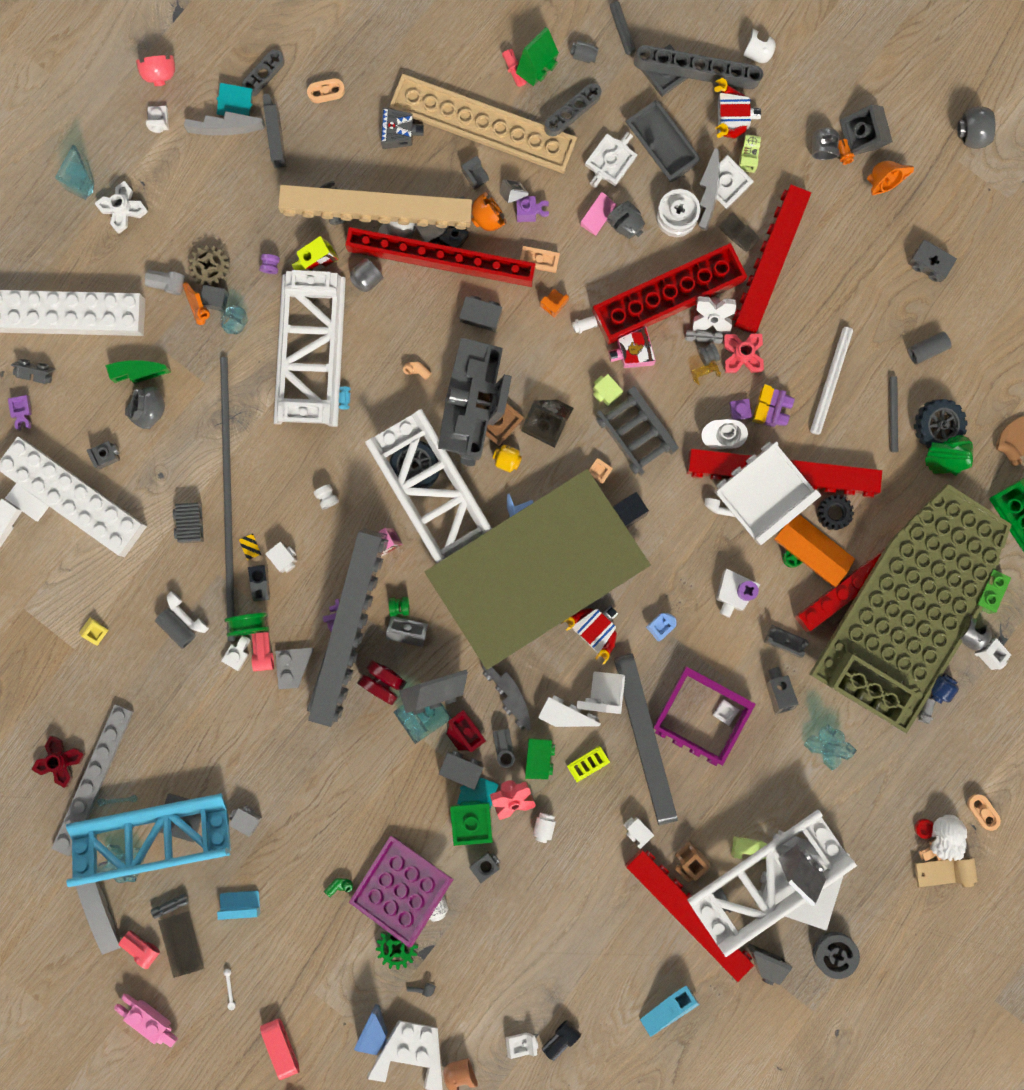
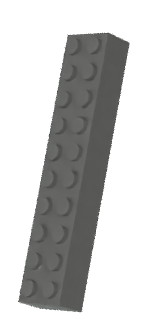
M366 528L358 531L308 721L331 727L342 716L344 707L341 704L348 695L349 689L346 688V685H348L353 676L354 670H351V667L356 663L359 653L356 651V648L363 639L364 633H361V629H363V626H366L368 620L366 611L372 605L373 596H371V592L378 583L376 573L378 570H381L383 564L381 555L388 546L387 534Z

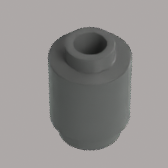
M578 40L577 43H573L570 54L574 55L573 59L595 63L599 48L595 47V44Z

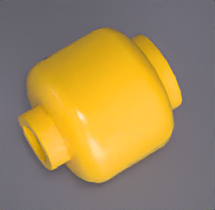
M503 445L500 449L496 448L492 459H495V466L510 473L518 469L522 456H520L518 449Z

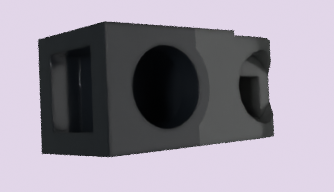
M268 564L248 567L251 594L254 602L270 600Z

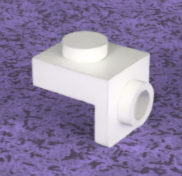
M525 1032L505 1037L508 1058L513 1059L525 1055H537L538 1041L535 1035Z

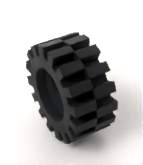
M832 495L825 498L817 508L819 523H822V526L824 528L827 527L828 530H839L848 526L853 520L852 516L854 515V512H852L854 507L850 505L851 501L846 500L844 496L840 497V495ZM833 505L839 506L842 510V517L839 520H833L828 514L829 508Z

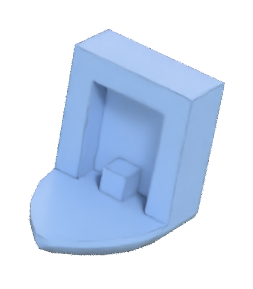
M507 494V510L510 517L534 503L533 500L514 506L510 494Z
M661 613L646 628L657 641H661L676 627V617L669 613Z

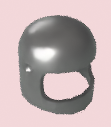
M821 128L813 134L812 157L814 159L831 160L840 156L838 149L840 137L835 129Z
M367 257L354 267L350 273L351 282L362 292L370 291L384 279L381 272Z
M970 615L969 629L960 639L970 649L980 651L990 643L992 632L986 625L981 628H975L977 620Z

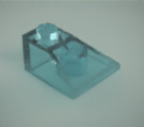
M72 145L55 179L65 190L86 200L93 193L95 183L88 160L76 146Z

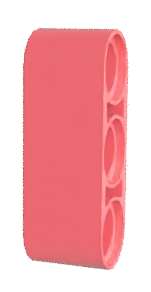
M278 1018L261 1025V1035L279 1080L299 1073V1065L281 1019Z

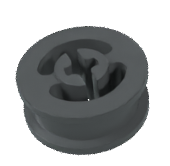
M832 931L823 934L817 939L813 947L815 964L830 978H846L852 975L859 965L860 953L858 947L847 935L841 932ZM842 942L846 944L849 951L848 954L840 946L837 947L832 943ZM837 953L840 954L839 957H838V956L833 957V954H837ZM824 956H826L827 959L833 965L835 963L837 966L841 967L831 968L826 966L824 962Z

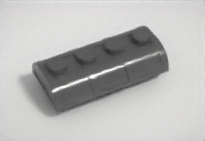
M653 101L625 121L669 182H673L683 176L700 161L698 153L659 101Z

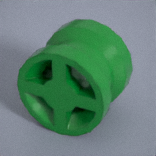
M785 551L782 556L783 563L789 568H795L803 563L793 554L791 555L789 551Z

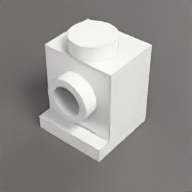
M997 638L991 639L984 649L974 653L991 670L1004 668L1011 656Z
M637 816L634 819L632 817L623 824L628 830L626 833L633 842L638 840L636 845L640 849L654 836Z

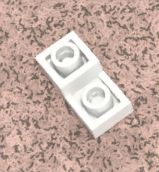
M17 483L5 497L6 500L37 522L49 508L47 504Z

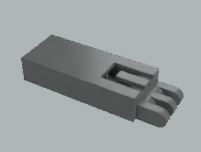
M264 94V113L271 162L274 168L287 167L280 113L276 104L273 105L270 95Z

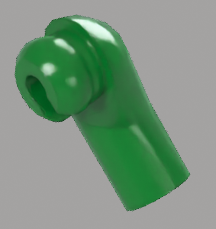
M336 878L324 890V893L330 898L337 890L348 893L353 889L352 881L347 878Z

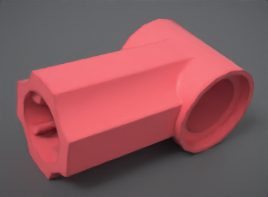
M269 632L252 634L253 671L273 670L274 658L270 648Z
M131 930L126 933L118 944L132 955L134 961L144 969H148L160 954V950L155 945L143 941Z

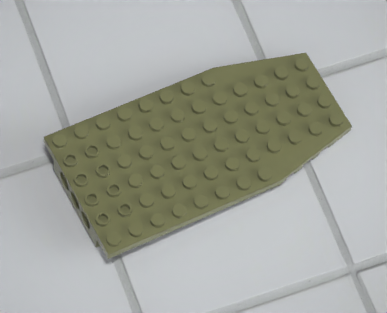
M945 484L888 542L809 675L907 734L932 693L931 690L937 678L942 676L961 645L962 640L960 638L967 632L970 626V615L976 619L983 607L978 606L977 603L988 580V584H993L995 577L990 575L996 569V566L999 565V556L1001 550L1005 547L1012 524L953 486Z

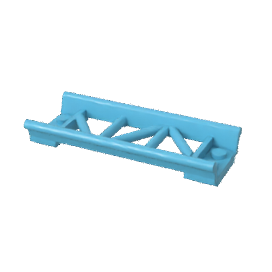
M223 794L199 797L66 824L67 832L72 839V878L67 879V887L229 856L231 851L229 815ZM201 813L202 836L180 817ZM171 821L203 848V852L174 858ZM155 823L133 860V827ZM163 826L165 860L141 864ZM124 829L125 864L97 840V834ZM97 851L117 869L97 873Z

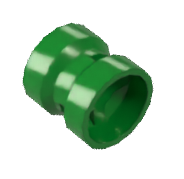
M408 596L401 599L389 598L390 617L397 616L398 614L403 616L410 615Z

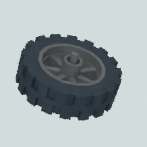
M948 399L932 400L925 403V406L918 410L919 413L914 419L916 420L914 429L917 432L915 435L920 439L919 442L922 445H926V448H931L932 443H944L951 437L966 434L967 430L965 428L968 425L967 420H965L966 414L962 412L960 405L955 404L956 402ZM938 411H940L939 419L934 415ZM947 413L949 417L944 420V414ZM946 429L950 430V432L947 434V436H946V433H945V430H946ZM939 431L941 433L942 439L936 438Z

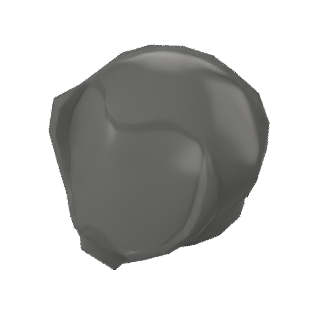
M145 387L142 390L134 389L132 400L125 408V416H128L131 422L138 427L150 429L161 419L164 413L165 402L163 395L156 387Z

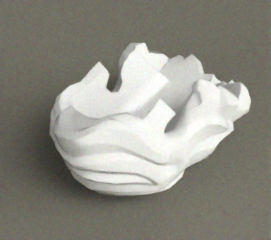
M944 815L934 822L932 837H936V839L932 842L930 849L942 860L948 859L952 861L953 858L954 861H957V859H963L966 849L965 839L967 838L965 825L955 815Z

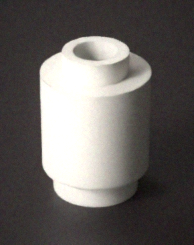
M540 813L536 819L533 831L536 841L547 843V840H552L556 823L554 821L555 816Z

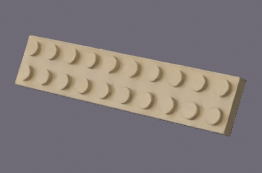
M402 74L389 109L413 114V119L563 174L577 141V137L564 132L557 136H549L544 130L545 125Z

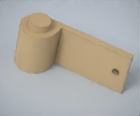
M964 857L961 860L957 859V861H954L952 858V861L946 859L915 863L917 887L959 883L962 884V887H973L974 883L978 882L974 857Z

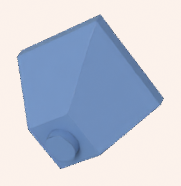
M375 1004L356 1043L355 1051L378 1055L379 1051L384 1049L388 1031L379 1005Z

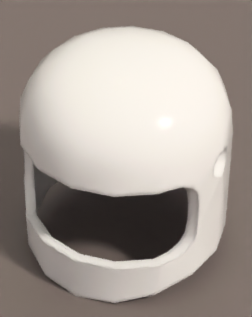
M752 29L750 41L743 56L758 63H766L773 56L776 43L770 36L767 42L759 40L757 38L759 31Z

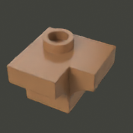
M688 841L675 854L680 860L675 870L688 883L692 880L696 881L710 868V861L691 841Z

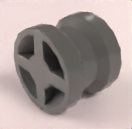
M710 343L706 348L701 347L698 349L700 359L705 366H708L712 361L717 362L720 360L714 343Z

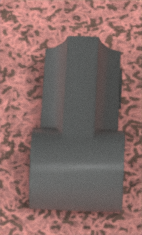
M510 730L493 731L497 761L501 767H511L515 762ZM505 753L510 754L512 757V761L508 765L501 762V756Z

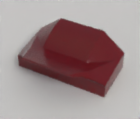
M464 710L448 721L449 727L446 735L458 751L468 750L473 752L486 742L480 730Z

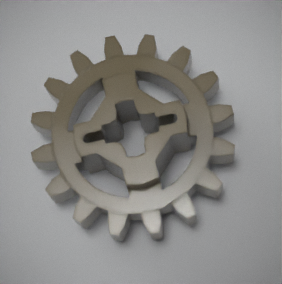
M205 245V250L199 247L198 254L192 253L194 259L188 260L192 264L188 266V269L193 271L190 273V276L195 278L197 284L201 282L202 286L208 283L209 286L213 287L215 282L220 285L219 280L225 281L224 274L230 273L226 269L230 267L229 262H226L228 257L223 255L224 252L221 249L217 251L215 246L211 250L207 245ZM217 257L220 259L221 265L216 263ZM197 267L202 270V275H199Z

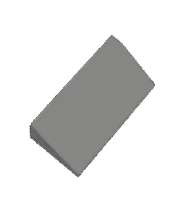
M503 179L500 187V194L507 203L528 196V191L518 181Z
M394 616L390 617L386 639L423 647L428 624Z

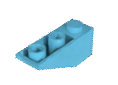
M686 985L643 1016L640 1021L649 1036L652 1037L700 1004L691 989Z

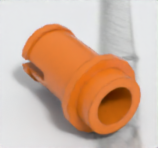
M843 139V143L842 140H839L840 162L843 165L852 163L854 161V154L851 153L848 140Z

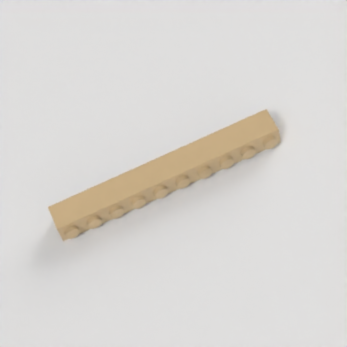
M280 185L278 208L285 216L299 214L306 218L321 216L323 219L338 217L345 221L360 219L362 222L378 220L383 224H389L391 221L398 222L400 225L417 223L418 226L422 227L430 224L436 225L439 228L455 226L456 229L463 230L471 226L472 200Z

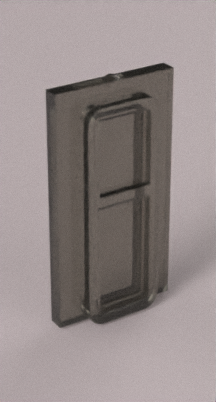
M189 911L158 920L173 978L204 969Z

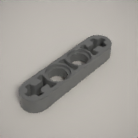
M594 83L587 85L553 113L545 122L544 130L546 134L552 137L559 135L600 100L602 92L600 86ZM581 101L585 106L578 108L575 106V102ZM564 112H568L571 114L572 117L569 119H565L561 116V114Z

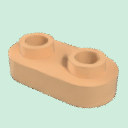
M336 78L312 83L307 89L308 97L314 103L340 99L345 93L343 82ZM335 88L339 89L336 93L332 92ZM316 92L321 93L319 96H314Z
M974 794L969 797L967 806L980 826L989 831L996 830L1000 826L1001 820L988 799L980 794ZM978 800L980 805L975 807L974 803ZM990 817L991 822L987 824L986 818Z

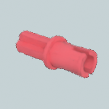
M508 49L502 53V56L509 68L508 72L512 74L516 85L522 87L527 81L516 74L519 63L513 49Z

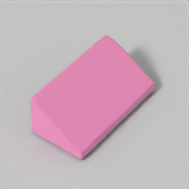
M601 192L582 219L580 226L596 236L605 224L608 215L617 205L606 194Z

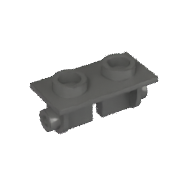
M19 359V361L11 364V366L16 367L13 369V375L16 378L31 380V374H34V382L43 384L52 382L50 373L55 371V369L50 368L48 364H33L27 359Z

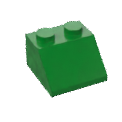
M545 27L523 49L516 70V74L532 86L538 81L542 82L549 70L553 71L558 63L556 59L559 52L548 28Z
M529 737L525 779L548 780L549 775H553L554 764L550 763V758L555 755V744H552L551 739Z

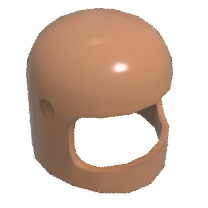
M468 1058L451 1062L445 1066L443 1080L448 1090H459L461 1085H468L470 1088L478 1086Z

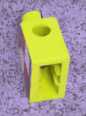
M320 236L297 251L299 260L291 265L294 270L319 271L338 261L339 258L331 243Z

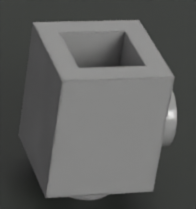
M241 806L237 810L234 809L231 813L229 826L250 837L253 835L262 817L255 814L253 808Z

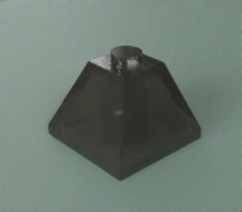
M536 400L530 408L521 431L555 448L574 408L559 400Z

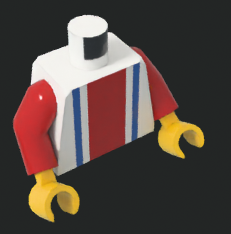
M721 78L715 81L719 86L714 88L715 92H722L717 100L718 126L715 127V129H718L717 138L724 136L735 139L746 132L751 124V119H761V108H750V98L745 97L744 94L727 85L726 79Z
M609 606L601 613L598 609L586 608L563 621L568 623L569 626L565 629L566 631L572 628L598 653L595 657L596 660L601 656L604 658L602 664L607 662L610 653L615 647L617 637L616 626L611 622L618 615L615 609Z

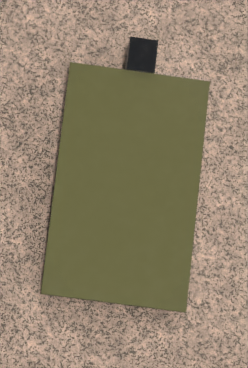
M586 469L424 572L482 664L488 670L651 566L627 529L646 517L649 510L637 492L612 507L589 470Z

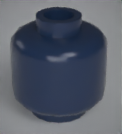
M947 674L938 677L931 690L933 694L931 698L940 704L943 701L951 702L959 690L958 681Z

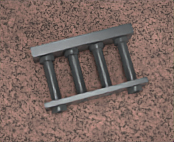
M634 386L628 390L627 400L605 415L599 410L596 414L598 417L596 421L601 428L605 427L631 463L629 467L635 475L638 473L639 476H642L645 473L642 467L664 452H669L672 455L679 447ZM631 405L636 406L639 410L638 415L615 431L609 421ZM647 421L650 425L649 431L626 446L620 436L640 422ZM653 436H658L661 441L660 446L637 462L631 452Z

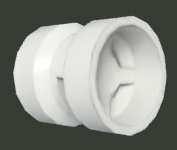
M330 484L322 486L313 492L315 497L321 501L319 505L322 510L330 508L339 502L337 496L332 495L333 489Z

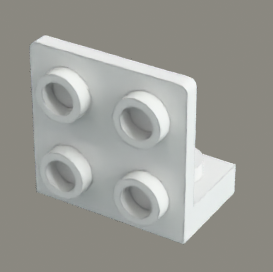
M594 671L591 698H586L585 701H577V709L621 714L625 675Z

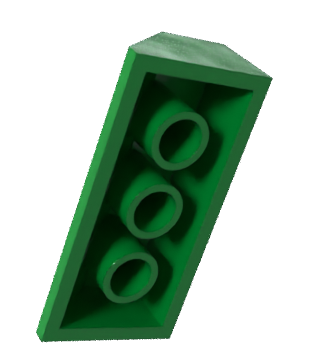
M1023 477L990 497L989 500L1000 517L1012 524L1010 532L1024 552Z

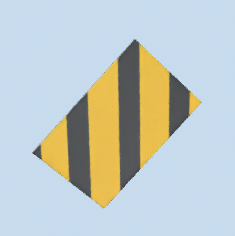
M253 534L239 539L247 560L261 555Z

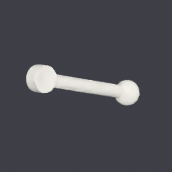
M227 968L223 973L227 981L228 1009L234 1010L236 1003L233 1002L231 970Z

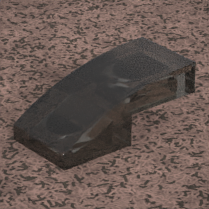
M733 212L718 226L727 237L745 252H748L761 239L748 225L745 226Z

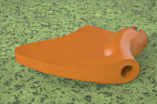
M187 282L183 283V288L196 323L198 325L205 324L206 320L210 317L209 310L203 307L199 293H196Z

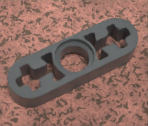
M271 50L243 80L242 87L254 84L255 88L253 89L252 97L258 95L284 66L285 60L282 53L278 50ZM272 58H278L279 62H273ZM262 69L268 71V75L264 78L258 76L259 71Z

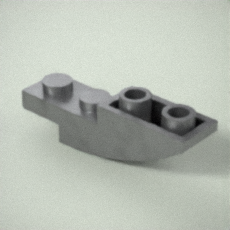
M483 666L482 668L485 671L482 674L489 681L492 679L497 684L495 688L502 696L504 694L508 696L502 701L505 704L502 708L509 716L513 713L517 718L515 723L522 730L526 728L529 731L531 724L528 709L514 680L507 672L500 676L493 667L486 670Z

